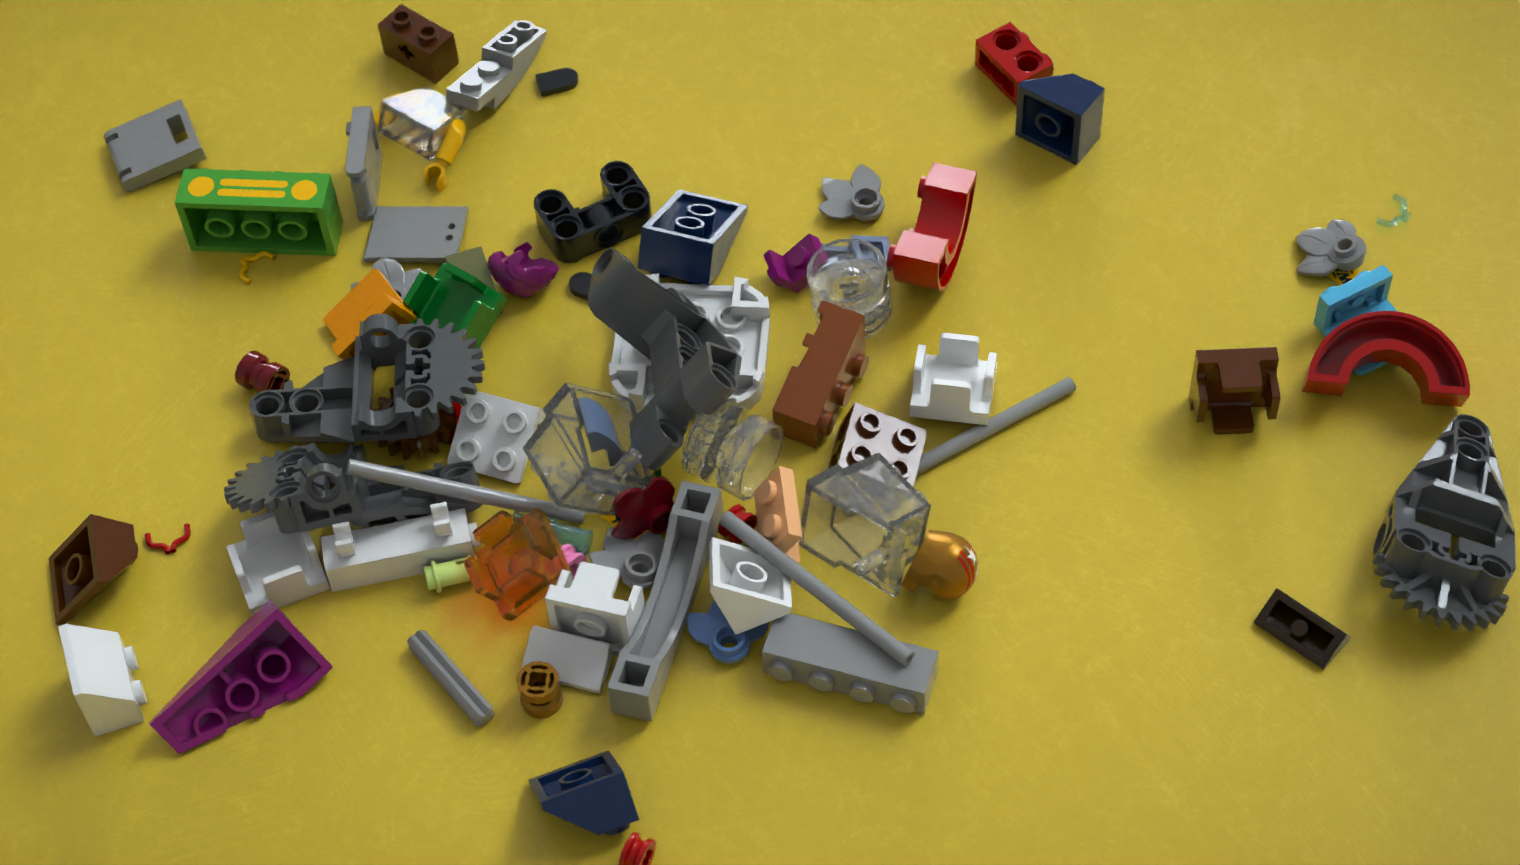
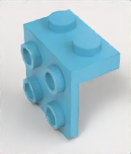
M1382 265L1372 271H1363L1355 276L1353 280L1338 287H1329L1319 296L1313 324L1326 337L1337 326L1358 315L1376 311L1398 312L1387 300L1393 274L1385 265ZM1368 363L1354 372L1357 375H1366L1388 363Z

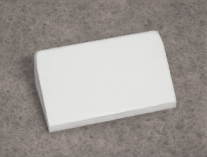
M533 626L529 634L522 668L531 662H547L556 669L561 685L600 694L613 661L612 648L606 642Z

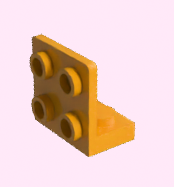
M376 268L372 269L323 318V322L337 339L331 345V348L343 360L355 355V337H359L360 322L365 321L367 317L374 314H386L392 316L398 324H411V322L417 319L409 307L403 304L402 298L384 275ZM383 332L373 333V335H376V336H386V335H388V334L383 333Z

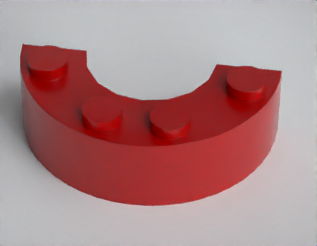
M933 163L928 176L921 177L917 197L921 198L922 201L915 228L910 227L909 231L903 230L897 245L891 244L887 256V267L893 268L896 282L941 292L948 287L964 244L974 199L977 171Z
M1376 311L1361 314L1343 322L1332 330L1317 348L1306 371L1302 392L1342 396L1351 374L1356 369L1368 363L1387 362L1400 366L1412 375L1420 389L1421 403L1462 407L1470 396L1467 368L1453 342L1440 329L1426 320L1396 311Z

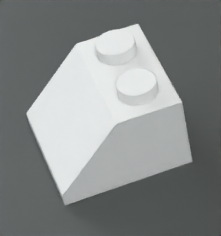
M71 624L58 626L73 695L94 736L96 737L144 722L141 705L148 702L141 680L135 681L133 671L139 669V664L133 646L125 647L118 632Z

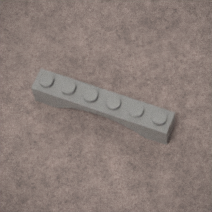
M682 481L670 513L662 555L648 601L634 633L620 651L607 687L613 713L651 722L653 720L687 623L688 614L691 611L709 559V542L712 537L716 538L718 534L719 521L723 515L722 492L719 488Z

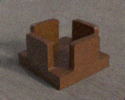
M1277 347L1196 350L1189 391L1190 410H1194L1196 423L1205 422L1207 409L1211 412L1213 432L1217 435L1252 433L1254 429L1252 407H1266L1267 419H1276L1281 399L1277 378L1279 362Z

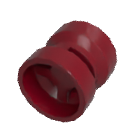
M251 351L239 362L235 371V380L237 384L248 390L255 389L258 394L265 390L284 389V383L290 380V372L288 368L277 362L270 363L268 357L260 352Z

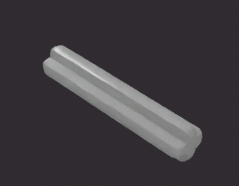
M418 630L408 638L407 642L412 653L475 725L483 726L494 717L492 705L426 631Z

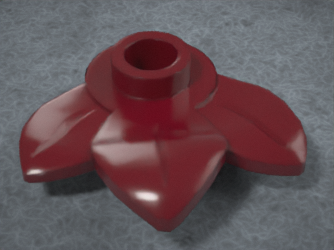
M655 477L644 490L631 488L617 495L613 501L612 509L622 520L614 527L611 535L617 539L629 540L636 538L646 530H650L653 534L667 532L670 513L674 505L672 498L675 493V488L671 482L664 477Z

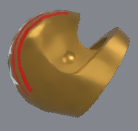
M929 530L901 586L909 592L914 591L919 586L927 587L933 591L934 599L938 600L959 598L968 592L977 579L979 567L976 553L964 537L951 532Z

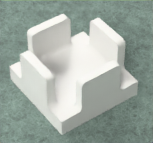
M942 333L940 336L939 355L926 354L927 345L919 344L914 365L909 417L988 426L997 374V353L989 352L988 361L979 360L980 339L977 336Z
M273 511L241 521L240 526L245 539L226 546L251 615L256 613L270 599L278 608L330 589L310 532L281 533Z
M581 562L574 580H572L571 571L562 569L556 586L550 584L545 596L551 629L606 642L611 645L612 654L619 656L620 651L634 633L644 611L643 588L634 585L628 601L614 599L613 595L620 579L618 569Z

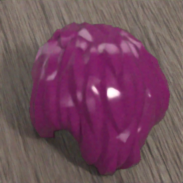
M528 242L515 248L514 253L508 257L502 251L494 252L489 257L487 263L495 281L506 292L520 297H530L537 291L547 287L551 280L555 278L559 267L553 261L545 258L531 259L528 253L532 246Z

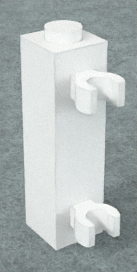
M442 502L430 505L432 515L353 531L349 521L332 524L335 534L320 537L325 572L331 590L336 592L424 574L423 567L429 566L430 561L433 560L438 564L471 555L473 562L476 563L473 547L481 546L477 523H468L465 508L448 511L447 503Z

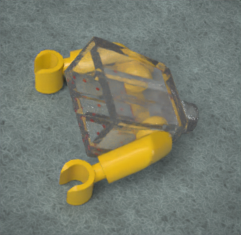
M422 87L403 94H393L387 99L382 100L381 107L374 115L377 132L430 161L436 158V163H431L424 168L423 174L426 185L429 186L430 181L434 177H438L436 183L438 191H442L447 187L448 179L445 169L447 165H452L462 146L466 131V125L463 122L466 108L446 102L444 95L428 87Z

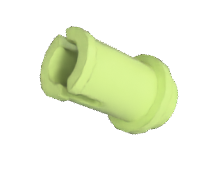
M471 555L438 564L433 560L430 561L429 566L423 567L428 591L436 589L437 593L442 592L441 588L468 581H477Z

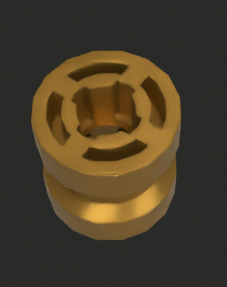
M542 661L531 662L525 665L519 671L516 678L524 711L531 717L539 719L554 715L561 708L563 702L562 690L556 669L549 663Z

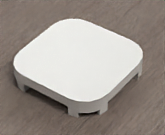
M659 273L646 275L665 289L674 288L686 296L716 326L742 357L738 389L714 414L709 415L701 412L695 417L726 418L739 416L750 411L760 401L765 388L771 328L768 296L764 297L760 291L750 286L749 279L734 277V286H708L702 284L660 283ZM615 332L611 363H608L612 394L621 406L631 412L639 413L654 397L651 360Z

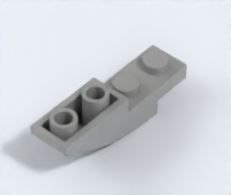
M515 20L482 47L480 62L446 88V102L477 112L484 106L495 109L523 78L546 38L547 30L536 27L529 21Z

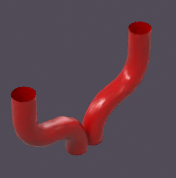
M184 524L185 534L175 539L170 547L165 543H153L150 533L145 534L146 544L152 549H163L165 554L176 552L177 545L189 539L191 535L190 524Z

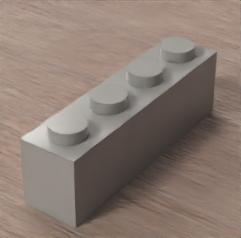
M790 613L772 622L762 649L763 673L770 674L773 678L780 681L794 680L809 684L814 689L822 692L832 690L844 693L860 702L874 701L890 705L899 712L925 714L938 674L939 651L900 641L915 653L913 660L907 666H903L858 630Z

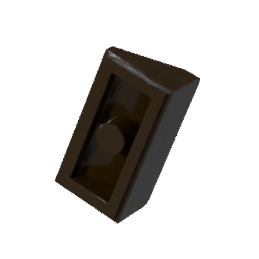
M1278 588L1275 589L1253 622L1322 669H1325L1351 638L1350 635Z

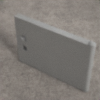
M377 206L363 261L369 263L376 262L381 258H391L397 262L446 263L445 256L460 251L469 212L467 206Z

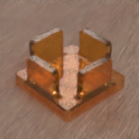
M538 508L533 509L521 518L504 510L497 512L473 531L475 540L486 545L475 553L477 560L469 557L463 561L474 590L478 594L493 600L501 617L510 622L543 599L547 594L550 584L556 586L562 569L571 571L546 513Z

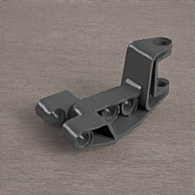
M609 248L602 253L593 268L588 292V304L594 316L651 360L654 397L629 422L633 454L646 468L657 471L683 445L688 423L701 412L709 415L714 414L738 389L742 357L716 326L686 296L674 288L665 289L638 271L629 258L614 248Z

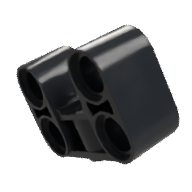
M613 161L604 165L600 173L603 200L582 209L579 207L574 209L567 197L556 189L544 190L534 198L533 204L539 233L559 261L563 263L578 262L584 257L613 247L618 242L634 235L641 234L642 226L652 217L650 195L628 163Z

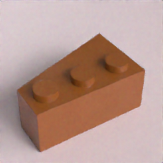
M821 300L817 312L820 314V323L815 334L807 333L802 343L803 346L808 347V350L798 368L791 367L772 409L773 432L775 434L813 448H817L824 435L829 436L831 434L839 407H845L848 404L853 390L852 384L856 377H863L869 362V357L865 355V315Z

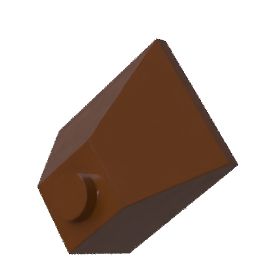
M90 514L48 558L56 625L66 624L138 558V545L135 541L132 524Z

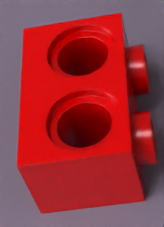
M1011 22L976 39L975 65L1016 107L1018 85L1022 81L1053 76L1054 64L1051 58L1046 53H1042L1031 43L1028 35L1020 32Z

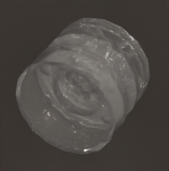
M848 238L838 239L825 244L813 254L807 265V283L811 296L813 315L817 324L819 325L820 314L817 312L821 300L865 315V339L876 335L887 325L892 314V297L887 262L881 251L870 242Z
M726 400L714 414L709 415L701 412L696 417L683 445L681 455L682 469L694 477L699 476L706 483H712L717 480V486L722 491L742 501L750 500L754 496V491L770 476L775 467L782 447L783 429L780 425L758 414L748 417L747 411L742 406H734L729 400Z

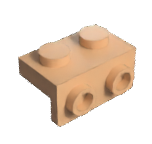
M779 466L754 491L758 530L760 535L799 563L798 541L802 538L794 474L792 469Z

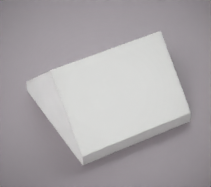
M714 537L711 538L709 542L710 593L735 635L790 614L792 609L791 579L752 548Z

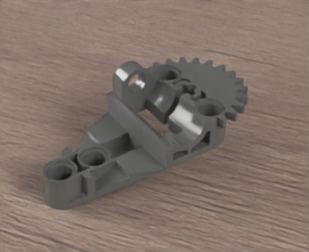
M386 314L371 315L365 321L360 322L359 337H355L354 356L324 367L321 375L302 388H294L293 382L290 380L284 383V389L265 390L256 394L251 399L249 407L257 436L265 442L273 443L365 442L417 438L418 436L429 435L440 426L439 409L452 414L454 413L452 402L465 406L467 400L464 394L476 395L477 388L473 383L483 382V375L480 371L485 370L484 360H480L483 358L482 349H475L477 347V340L475 337L467 339V330L464 328L454 333V323L451 322L440 329L439 319H434L430 326L424 325L422 319H418L416 325L415 323L398 324L392 316ZM383 332V333H386V334H388V335H386V336H376V335H373V333ZM395 366L393 406L387 410L373 411L374 372L377 367Z
M1460 414L1451 421L1397 489L1386 510V517L1377 533L1373 549V556H1375L1373 563L1377 565L1374 573L1383 577L1380 582L1381 587L1393 589L1389 596L1391 599H1404L1406 602L1403 609L1417 608L1419 609L1418 618L1423 620L1428 615H1431L1435 625L1439 627L1446 620L1451 628L1458 631L1461 623L1471 632L1475 630L1477 625L1482 629H1487L1490 623L1496 624L1507 609L1506 604L1509 600V596L1503 592L1516 570L1515 529L1490 430L1483 421L1467 414ZM1451 536L1457 537L1458 540L1456 541L1450 556L1448 551L1451 547Z
M349 442L348 447L343 452L332 455L323 453L317 448L315 443L299 446L298 448L294 445L285 452L277 450L275 451V456L260 457V463H248L246 465L247 470L235 472L236 478L228 479V486L224 487L226 502L230 504L232 509L238 508L242 513L250 509L252 514H256L264 508L267 513L273 511L278 528L283 534L305 532L350 521L355 526L368 528L373 527L374 524L383 525L432 515L430 505L442 502L447 503L448 511L465 508L466 513L472 512L483 505L477 502L346 475L345 470L348 459L368 462L363 444L355 446L354 442ZM463 461L445 466L442 463H434V468L416 472L480 486L474 464L471 462ZM404 465L386 466L405 470ZM336 483V486L330 489V484Z

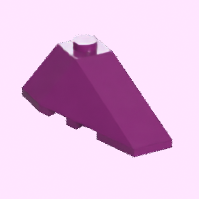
M270 599L233 633L149 724L180 754L225 733L228 728L265 714V711L287 700L290 702L303 696L333 666Z

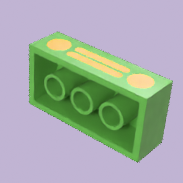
M207 168L183 169L174 203L191 250L245 253L268 251L272 254L336 256L343 219L331 174L317 172L212 170Z

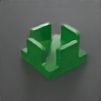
M442 262L434 277L424 271L419 272L405 296L403 304L409 307L417 318L411 323L416 325L417 320L422 319L424 325L430 326L434 319H439L440 329L450 322L454 323V333L463 328L467 330V339L475 337L477 340V347L475 349L480 348L508 298L488 287L468 272L449 262L446 264Z

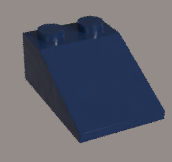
M678 189L642 226L638 269L649 271L650 274L659 273L660 278L675 277L685 280L687 284L709 286L722 270L747 214L748 205Z

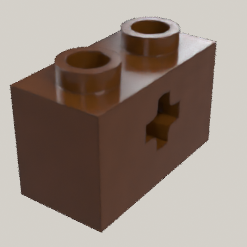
M402 4L378 24L384 54L435 84L459 64L454 33Z

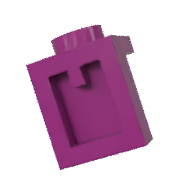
M810 233L783 256L772 250H768L763 255L768 266L767 274L777 286L787 287L797 293L830 267L819 238Z

